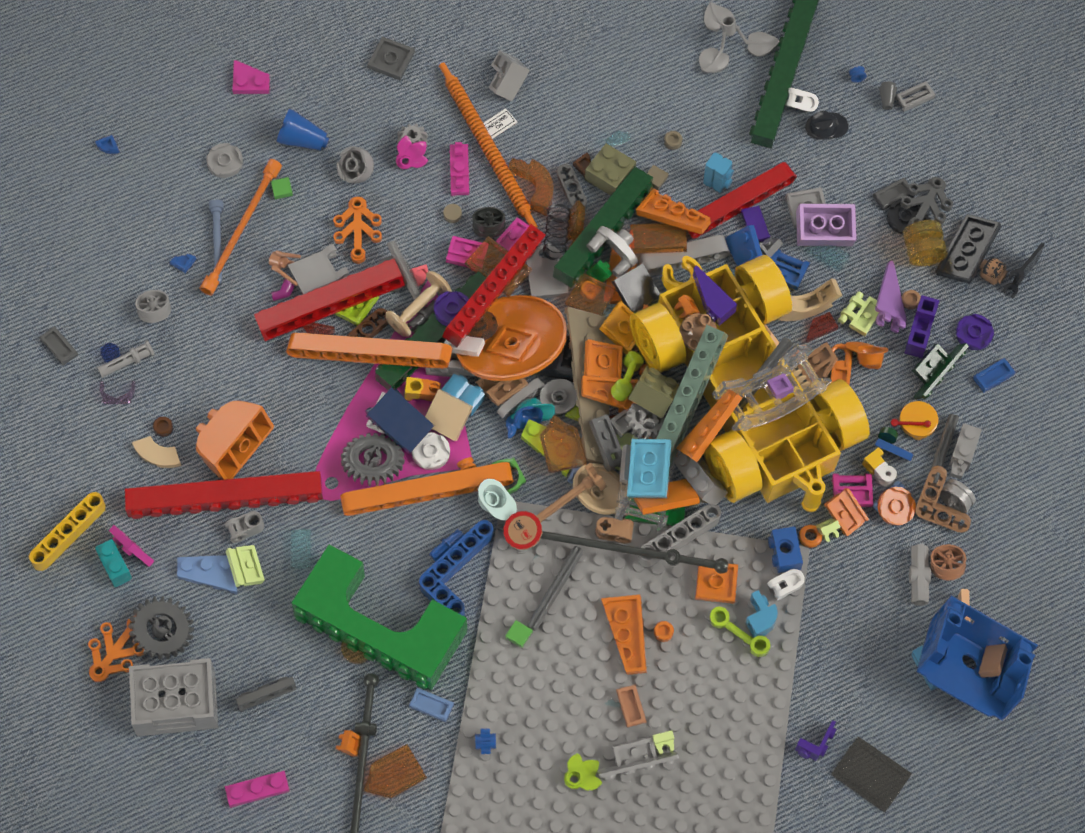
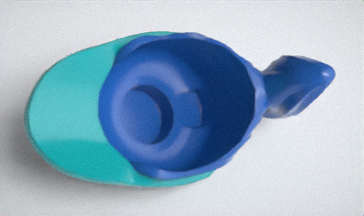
M529 398L522 401L516 408L515 413L506 420L508 438L515 436L517 429H524L528 419L539 424L551 419L555 415V406L553 404H542L537 398Z

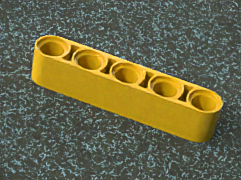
M97 492L88 494L30 552L29 559L36 570H46L105 511L106 506L101 494ZM93 502H100L97 506H91ZM86 515L83 520H77L79 516ZM72 529L69 534H64L65 530ZM52 543H58L55 548H50ZM38 557H44L41 562H35Z

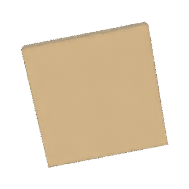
M438 389L425 417L435 425L432 428L433 430L457 441L473 406Z

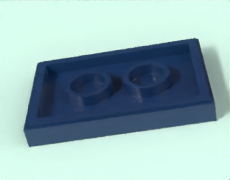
M392 387L366 415L369 420L408 454L415 449L435 426Z

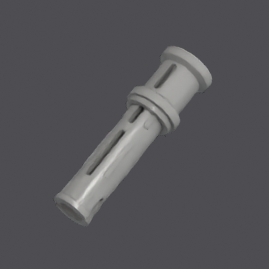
M146 340L144 344L136 348H130V352L98 366L97 369L101 377L104 378L133 362L140 363V360L150 355L154 356L155 353L149 341Z

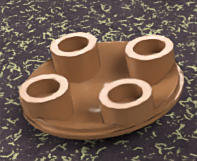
M696 313L689 315L683 320L680 326V333L684 345L690 350H696L706 325L717 329L709 315Z

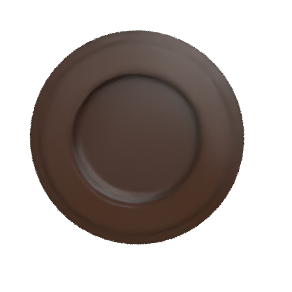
M159 417L154 421L153 429L158 436L165 437L171 434L173 424L169 418Z

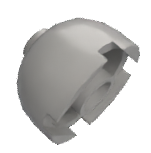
M350 146L339 155L341 156L340 162H337V171L342 180L358 184L365 182L372 175L374 161L368 151L360 147Z

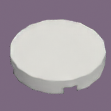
M429 432L412 451L413 460L419 467L426 470L441 468L447 463L450 456L448 441L442 435Z

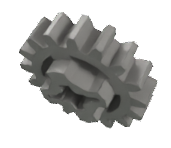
M633 403L626 413L625 421L629 422L627 428L633 429L632 434L638 433V438L644 436L645 439H649L651 436L652 439H656L665 420L666 413L663 418H660L640 405Z

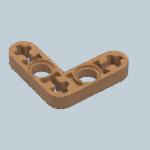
M942 466L932 467L916 505V514L922 519L954 531L966 532L971 524L969 515L937 503L947 477V471ZM939 472L941 474L937 484L933 483L935 474ZM933 488L937 494L929 496L926 493V489ZM924 505L927 506L926 512L922 511ZM946 512L949 518L942 520L938 517V513ZM952 515L955 516L953 523L950 522ZM961 519L964 520L963 526L959 525Z

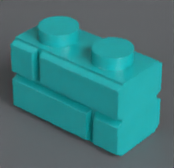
M113 539L95 547L114 588L132 579Z

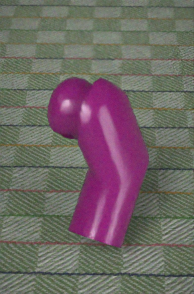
M284 279L281 289L271 292L273 301L290 297L294 284Z

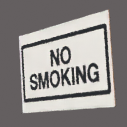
M505 108L484 122V125L493 139L516 124L517 121Z

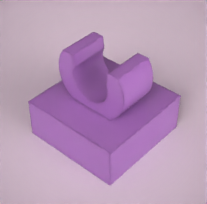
M785 373L767 380V386L775 399L779 398L780 400L794 391V387Z

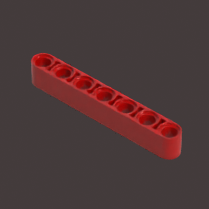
M782 162L701 208L698 212L710 217L711 222L703 234L740 214L742 209L750 208L787 187L796 180V174L786 162ZM687 230L693 239L703 235Z

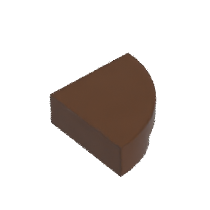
M586 152L573 162V166L584 178L585 169L591 163L589 154Z

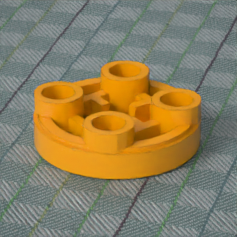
M910 402L904 406L900 413L899 421L925 422L929 420L931 422L929 428L925 426L900 425L902 430L915 440H921L930 436L938 425L936 410L926 402Z

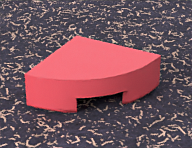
M427 264L410 270L413 273L412 275H414L413 277H415L416 286L419 287L426 280Z

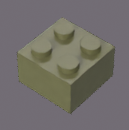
M606 143L585 169V181L611 196L632 169L636 167V161Z
M646 366L628 399L658 417L663 418L680 385L674 379L661 375L657 369Z

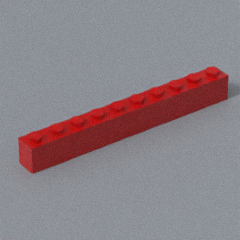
M320 471L125 489V510L128 517L133 519H140L143 516L150 515L152 517H160L162 514L180 515L183 512L196 514L205 510L217 512L227 508L238 510L241 507L258 508L260 505L278 506L282 503L295 505L304 501L315 503L323 500Z

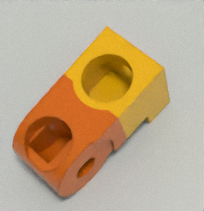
M407 377L404 398L407 401H412V399L433 401L438 389H441V383L429 379Z

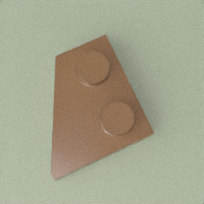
M826 342L796 363L798 364L797 367L802 370V374L806 375V380L810 381V386L814 387L815 391L822 387L838 358Z

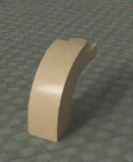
M836 279L828 280L810 293L799 296L791 295V313L778 320H802L833 306L832 302L842 296Z

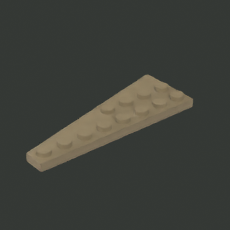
M568 306L565 308L568 321L566 327L570 337L569 349L572 352L573 362H571L574 389L577 392L576 406L579 407L580 418L578 422L582 431L583 461L603 464L604 460L589 421L607 414L609 416L610 405L582 397L581 378L584 376L585 341L590 339L609 344L614 343L599 329L607 317Z

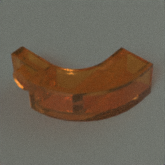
M512 158L509 163L511 173L530 181L536 189L530 200L531 210L547 216V209L553 204L554 191L550 173L541 163L534 159L531 160L530 164H527L521 159Z

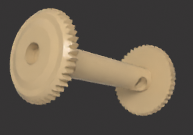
M433 271L426 273L431 287L426 288L402 312L400 317L393 313V311L386 312L387 322L398 334L404 337L411 335V330L406 322L411 320L436 295L437 291L440 294L446 291L452 292L450 285L438 273Z

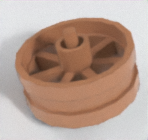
M946 544L938 546L932 551L930 567L931 572L936 577L948 581L958 579L965 573L966 554L961 548Z

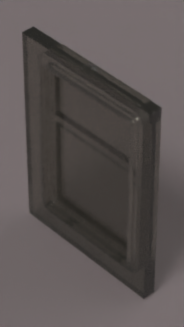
M859 736L831 773V776L884 813L896 796L900 794L901 789L912 775L911 772Z

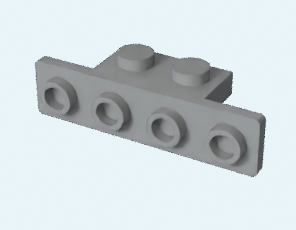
M649 736L613 745L616 766L597 770L600 778L604 777L605 780L616 777L615 774L623 773L627 775L635 773V769L639 768L644 770L652 769L655 767V764H672L676 759H679V754L673 751L672 753L656 755L653 737Z

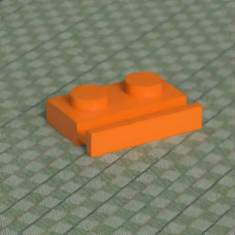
M844 488L842 492L836 494L824 504L833 519L838 520L840 529L845 536L850 535L862 526L865 521L869 520L849 488Z

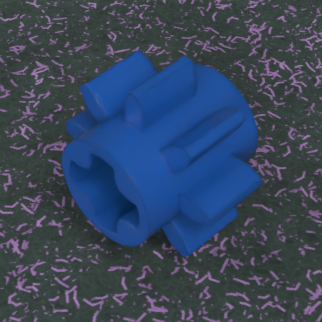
M490 728L480 729L481 734H475L476 749H481V754H491V749H496V733H490Z

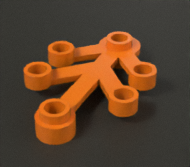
M353 197L348 203L349 208L342 215H336L333 222L336 227L341 228L344 226L345 221L353 214L354 220L342 231L335 232L333 237L335 243L342 244L345 238L354 231V249L351 251V260L356 264H361L366 259L365 251L362 249V231L374 243H379L382 240V233L378 230H373L362 221L361 214L368 218L375 227L381 225L382 218L379 214H373L367 209V203L364 198ZM374 235H379L380 237H379V238H374L373 236H374Z
M130 619L127 621L126 630L115 644H113L112 625L105 622L100 626V630L104 635L107 653L103 660H101L99 651L101 649L100 641L97 638H93L88 642L94 663L89 669V675L93 681L102 682L108 678L109 674L123 671L129 672V668H124L126 663L134 666L130 659H124L121 664L109 666L113 660L143 655L144 649L141 652L135 651L139 643L134 644L131 648L122 649L131 637L129 635L130 631H133L128 627L132 623ZM106 626L110 627V630L107 632L103 631ZM94 642H97V643H98V646H97V647H95V648L91 647V645H92ZM97 669H102L101 674H96L95 672Z

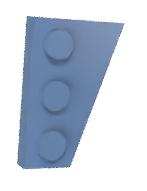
M227 555L177 557L178 579L200 585L205 584L215 589H223L237 594V587L235 586Z

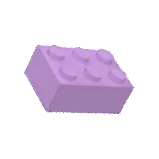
M799 204L796 209L797 246H853L856 242L855 204Z

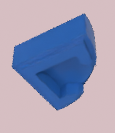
M113 135L95 141L97 147L105 153H120Z
M190 254L176 256L170 260V265L186 273L196 261V257Z

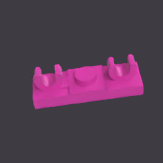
M462 142L450 144L451 196L469 195L468 144H462Z

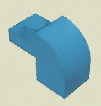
M758 590L753 592L750 597V601L757 613L748 616L745 623L753 638L770 633L774 628L778 614L776 604L769 606L765 595H761Z

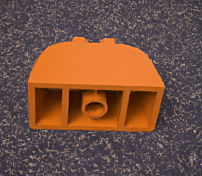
M231 401L219 410L211 409L207 416L210 420L208 424L200 423L196 427V431L199 434L196 451L210 470L221 480L233 479L274 429V425L261 405L246 401Z

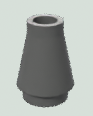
M882 82L879 87L882 109H893L897 91L894 82Z

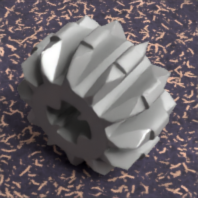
M408 123L407 128L402 126L401 131H398L397 143L402 137L407 135L412 144L419 141H425L426 146L428 144L427 132L424 131L423 126L418 128L417 123L414 126Z

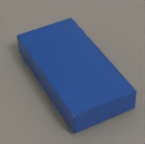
M1003 358L974 375L973 380L985 393L1014 376L1016 372L1007 360Z
M877 439L875 444L909 461L914 456L913 453L881 439Z

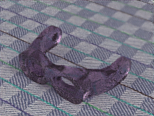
M100 381V394L103 404H130L135 393V381H132L130 391L118 398L104 392V381Z

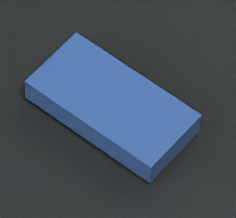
M419 688L416 689L409 704V708L444 722L447 721L454 706V702Z

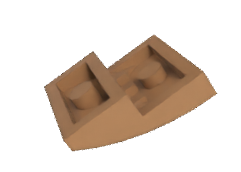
M480 378L476 381V385L483 389L484 394L495 405L499 406L526 387L528 382L524 378L511 381H492Z

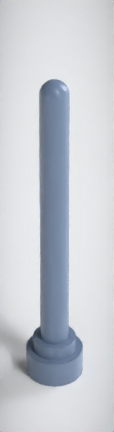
M221 200L209 201V211L213 215L214 268L221 257L220 215L224 210V203ZM222 271L218 278L219 284L222 282Z

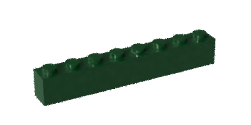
M637 167L632 169L554 266L553 277L570 288L575 283L581 281L583 273L586 270H590L594 263L593 260L596 257L599 258L604 251L605 245L609 244L605 241L596 252L590 251L586 245L593 239L596 231L601 226L607 227L615 233L623 228L625 220H629L632 217L634 209L642 203L644 196L652 191L654 186L652 185L653 177Z
M478 271L475 275H471L466 280V284L462 288H457L455 292H461L470 299L485 281L486 277ZM433 312L428 317L427 322L424 325L418 326L414 334L405 340L445 343L446 339L442 335L447 326L441 324ZM379 364L375 370L376 381L387 390L391 387L395 390L419 367Z

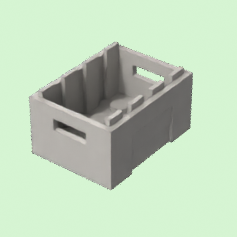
M211 658L150 666V664L129 666L131 724L137 737L218 728L216 678ZM180 689L186 690L184 695H179L178 692ZM160 691L166 692L164 697H159L158 693Z

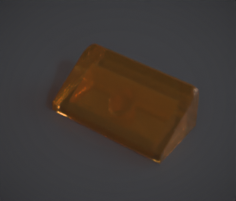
M579 200L570 209L571 216L568 221L570 225L567 229L569 234L566 236L568 241L577 238L584 229L586 207Z

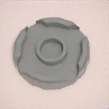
M222 143L212 147L206 157L208 169L217 177H232L242 169V153L238 147H234L229 143Z

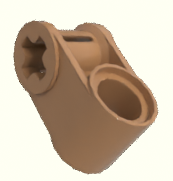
M602 517L597 521L595 534L601 540L616 541L624 544L631 543L634 522L628 519Z

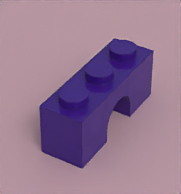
M921 295L904 351L905 354L923 358L940 300Z

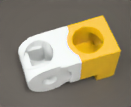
M878 447L864 458L862 465L880 485L889 487L894 483L897 472L882 459L884 452Z

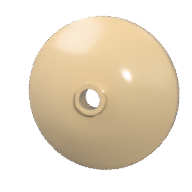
M592 463L607 487L600 491L594 485L589 490L586 489L579 494L577 498L586 508L593 512L604 515L615 514L625 506L628 500L627 486L625 483L620 482V475L616 471L608 472L605 470L604 465ZM586 465L582 466L574 475L573 488L588 476L584 468Z

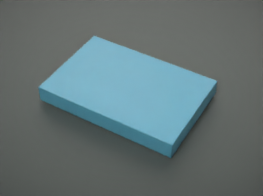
M632 439L627 489L628 498H667L671 453L670 439Z

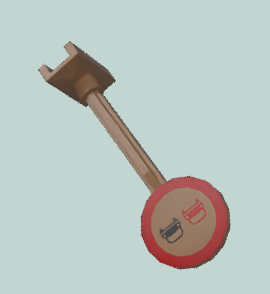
M591 462L584 467L588 476L539 514L534 515L527 511H519L512 514L504 525V537L507 543L518 550H528L534 547L542 536L541 522L586 489L589 490L595 485L600 491L604 490L607 485L603 478L598 475Z

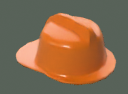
M847 342L845 344L847 349L856 352L859 364L869 369H880L884 353L889 351L888 348L877 347L863 342Z

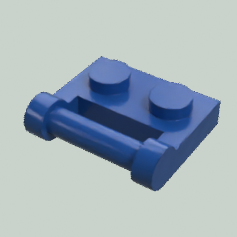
M778 249L771 259L780 269L787 286L798 290L810 262L798 260L781 253V250ZM777 259H779V260H781V261H784V262H786V263H789V264H791V265H793V266H796V267H798V268H801V269L799 270V269H796V268L791 267V266H789V265H786V264H784V263H782V262L777 261Z

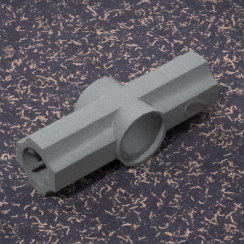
M917 544L911 546V566L909 568L911 604L915 606L928 605L929 584L931 581L928 546Z

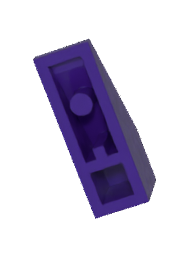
M696 265L693 270V278L704 310L720 326L736 312L737 303Z

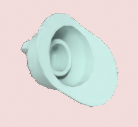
M487 479L479 485L478 502L483 510L490 512L491 515L499 520H507L512 514L516 513L517 506L514 499L499 481Z

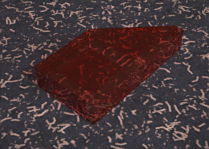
M830 312L812 320L806 338L807 343L838 330V325Z
M314 322L302 327L309 334L334 335L335 327Z

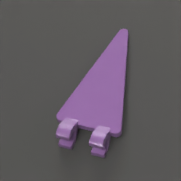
M890 260L886 266L875 310L879 312L876 324L883 327L884 321L889 323L892 318L893 321L890 329L892 332L899 333V327L902 329L906 327L905 321L907 319L894 262Z

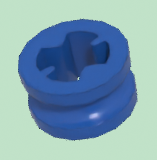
M863 66L854 67L849 71L851 81L854 83L861 82L867 77Z

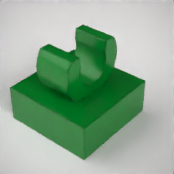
M601 260L596 262L586 272L599 285L613 274L609 270L611 266L606 261L603 263Z

